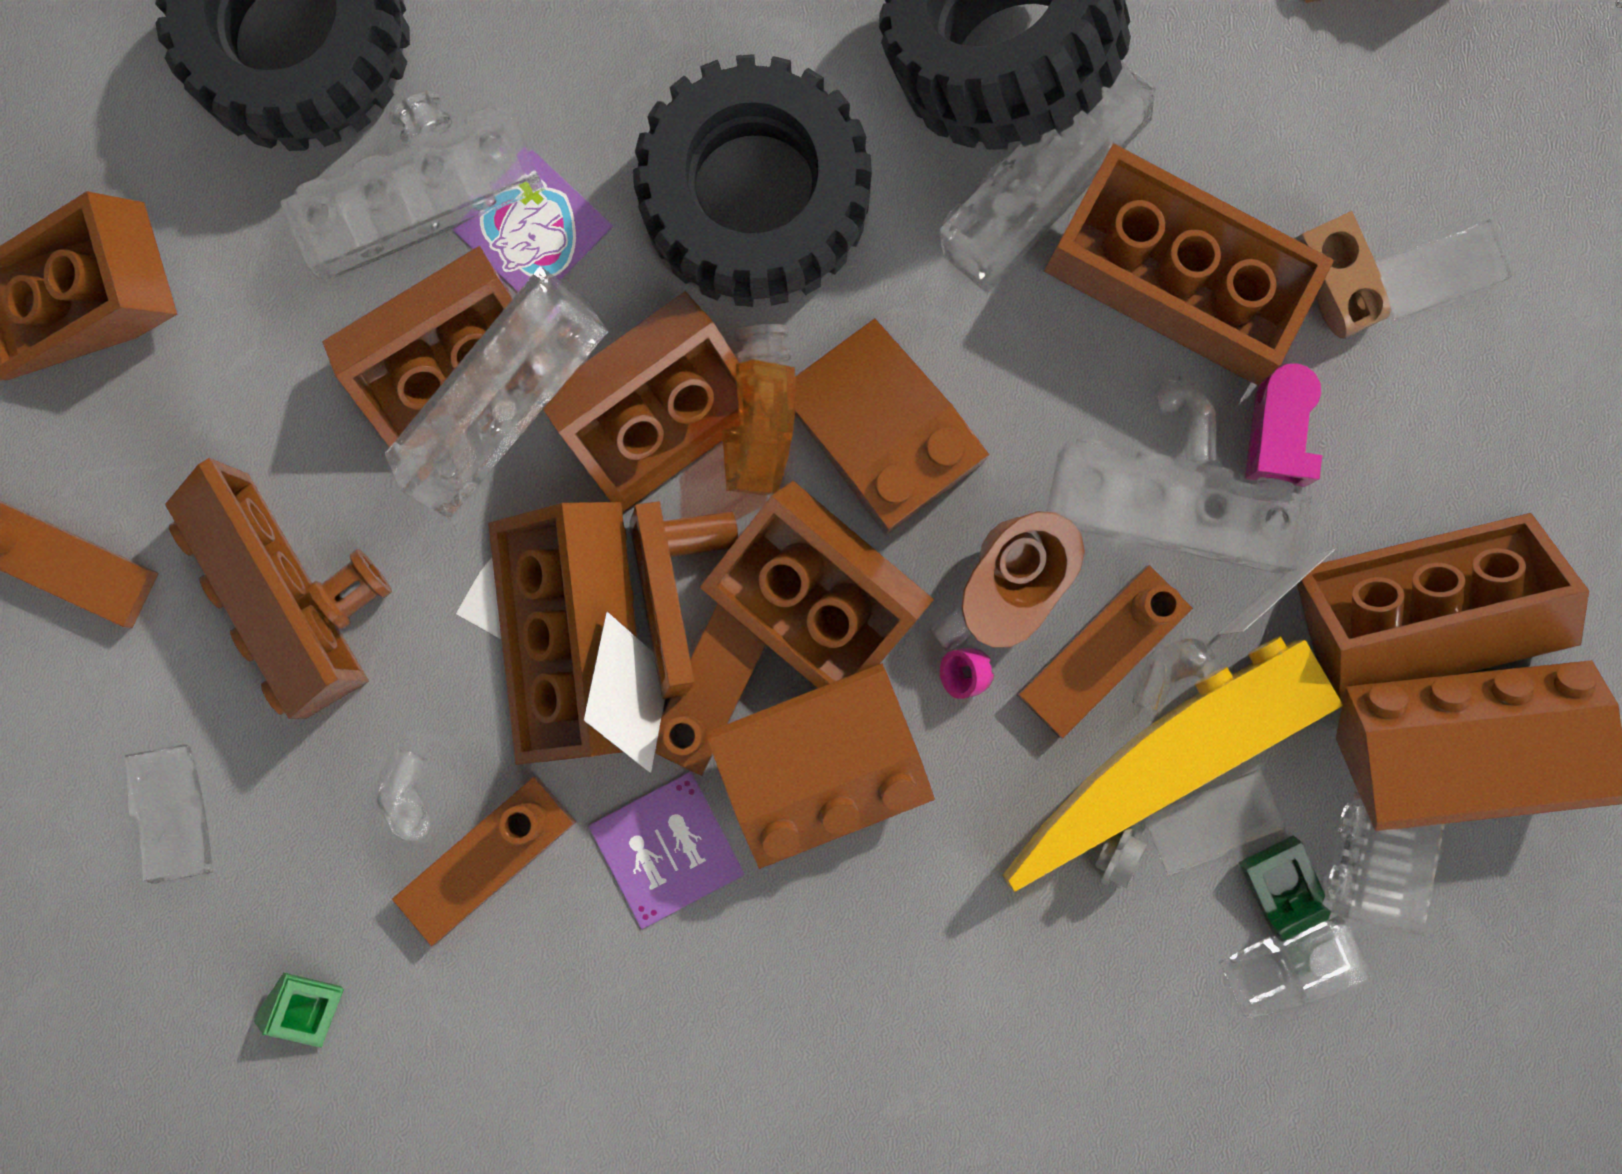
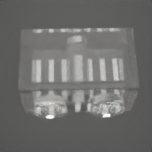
M1355 792L1353 803L1346 804L1339 824L1340 839L1345 840L1340 865L1335 864L1333 866L1327 884V898L1333 902L1331 913L1348 920L1423 936L1445 824L1375 832L1358 792Z

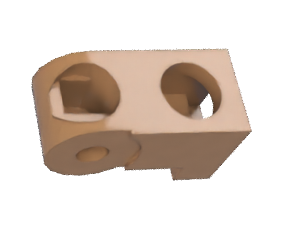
M1353 211L1345 213L1294 238L1334 260L1316 297L1324 320L1337 337L1344 339L1390 316V301L1380 279L1382 275Z

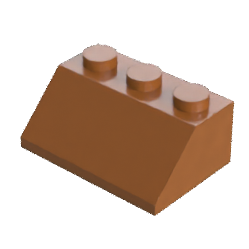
M480 245L322 341L336 378L401 463L556 369L554 362Z
M686 291L535 398L558 433L611 502H621L622 512L768 408L714 322Z
M795 481L790 482L771 495L699 587L817 688L879 665L934 600Z
M883 663L705 733L737 820L759 869L935 800L919 752Z

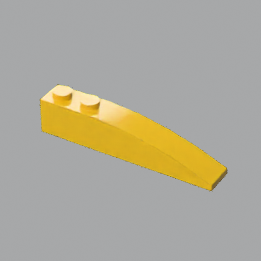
M1281 636L1276 637L1250 651L1248 656L1252 663L1231 674L1226 666L1197 681L1194 685L1199 692L1198 694L1182 702L1134 736L1090 774L1042 824L1002 876L1007 885L1016 892L1342 707V702L1306 640L1292 641L1285 644Z

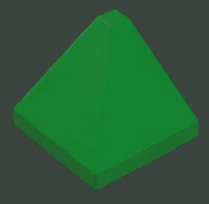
M283 972L258 1010L254 1022L263 1035L322 1048L344 989L342 986Z

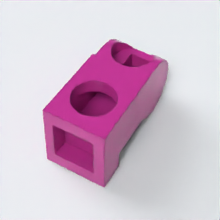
M1298 363L1286 364L1275 370L1258 386L1255 395L1245 479L1306 487L1320 479L1322 455L1305 452L1310 412L1319 402L1321 383L1317 375L1307 366Z

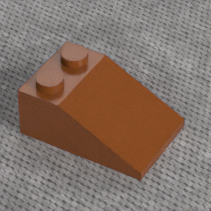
M86 191L0 246V380L8 381L136 339L178 315L144 202Z
M876 318L778 389L785 402L886 536L983 465L990 455L954 406Z

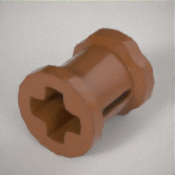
M360 549L353 551L350 554L351 562L323 583L314 581L308 586V591L314 602L325 616L341 630L350 625V616L379 595L385 598L392 593V589L383 574ZM355 581L360 582V586L346 597L342 598L340 596V593Z

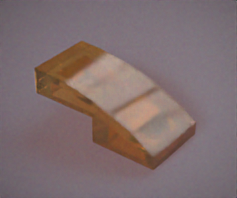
M752 359L735 364L740 425L722 430L726 491L769 496L778 491L789 457L795 418V367Z

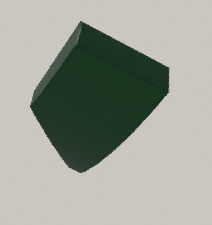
M1293 835L1240 861L1239 865L1289 965L1298 976H1301L1308 972L1312 961L1308 958V954L1320 925L1326 927L1332 911L1322 904L1326 895L1303 843Z

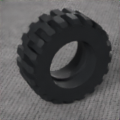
M156 0L155 5L166 16L159 17L155 24L158 41L167 49L164 58L173 75L185 85L184 89L223 127L237 136L245 134L254 144L270 149L276 146L277 140H279L288 151H306L309 148V139L317 138L326 147L341 142L342 138L339 131L350 125L358 133L371 123L366 113L375 104L385 109L394 96L388 83L391 78L396 80L402 79L407 65V60L399 49L410 45V27L403 17L406 11L403 0H336L334 22L322 45L311 56L300 63L277 70H261L247 67L240 62L238 57L237 40L239 29L245 14L256 0Z
M885 0L886 3L882 5L879 14V29L883 35L882 47L915 115L923 118L926 127L938 136L947 138L950 135L953 143L970 148H975L978 142H983L987 150H1007L1008 143L1021 141L1024 147L1042 142L1040 135L1054 129L1060 134L1075 124L1073 117L1082 110L1089 114L1103 99L1102 87L1110 89L1122 70L1120 60H1123L1127 55L1131 39L1128 29L1131 21L1126 0ZM1026 4L1049 6L1035 24L1012 39L988 46L962 45L977 25L1001 10Z
M754 54L736 55V67L721 70L718 59L700 66L702 74L700 80L692 84L686 76L681 77L670 86L672 101L668 105L662 101L655 103L647 116L650 130L648 133H639L635 148L638 167L633 169L634 190L639 203L638 208L652 245L659 257L667 260L672 273L682 282L688 284L692 281L699 286L702 295L716 301L719 300L722 294L733 297L735 306L753 307L754 299L770 298L771 306L789 302L788 294L800 289L806 296L821 287V278L829 272L835 275L847 262V253L851 246H857L863 233L864 221L868 213L872 177L871 155L866 152L867 137L860 120L851 119L849 116L850 103L839 90H834L830 94L824 91V77L810 68L804 70L801 77L792 74L791 60L773 56L770 67L756 66ZM744 136H767L783 141L793 147L807 161L812 177L811 194L805 208L787 224L761 233L736 232L712 221L704 213L697 199L696 178L704 161L721 145Z

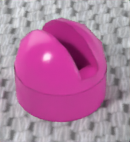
M969 647L948 652L940 664V679L945 690L957 699L977 696L987 690L994 679V673H992L989 663L991 661L990 657L980 649ZM970 666L972 677L964 678L962 667Z

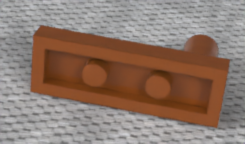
M0 501V571L126 628H133L159 574L158 572Z
M660 501L635 504L629 525L662 699L685 696L694 684V676L671 557L730 549L738 539L736 519L733 512L730 511L664 521Z
M1150 565L1145 566L1017 696L1059 738L1063 739L1193 608Z
M717 604L690 659L694 684L687 695L670 699L661 717L655 754L700 776H703L713 756L705 733L729 723L767 646L719 604Z
M534 776L394 896L392 900L432 947L571 828L576 821L540 778Z

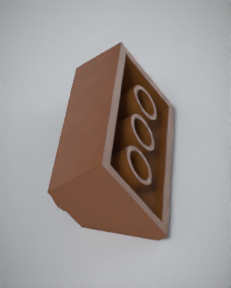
M1113 143L1044 272L1259 386L1281 366L1334 260Z
M211 458L199 463L165 503L174 520L173 523L169 524L170 533L186 555L191 556L194 554L205 573V575L199 578L202 589L217 608L221 609L224 607L235 625V628L230 630L231 638L241 655L249 662L255 660L266 681L261 683V689L270 706L279 715L285 713L288 719H307L368 683L369 680L339 628L325 616L314 602L308 591V586L312 583L250 475Z
M621 502L559 503L489 522L515 764L521 765L622 753L621 749L584 721L606 613L608 612L637 638L633 607L634 594L631 587L626 547L627 534L623 522Z
M1532 513L1323 562L1297 583L1315 657L1342 703L1346 686L1464 674L1580 646L1589 597V589Z
M1592 660L1346 686L1336 741L1375 832L1622 804V727L1619 704Z

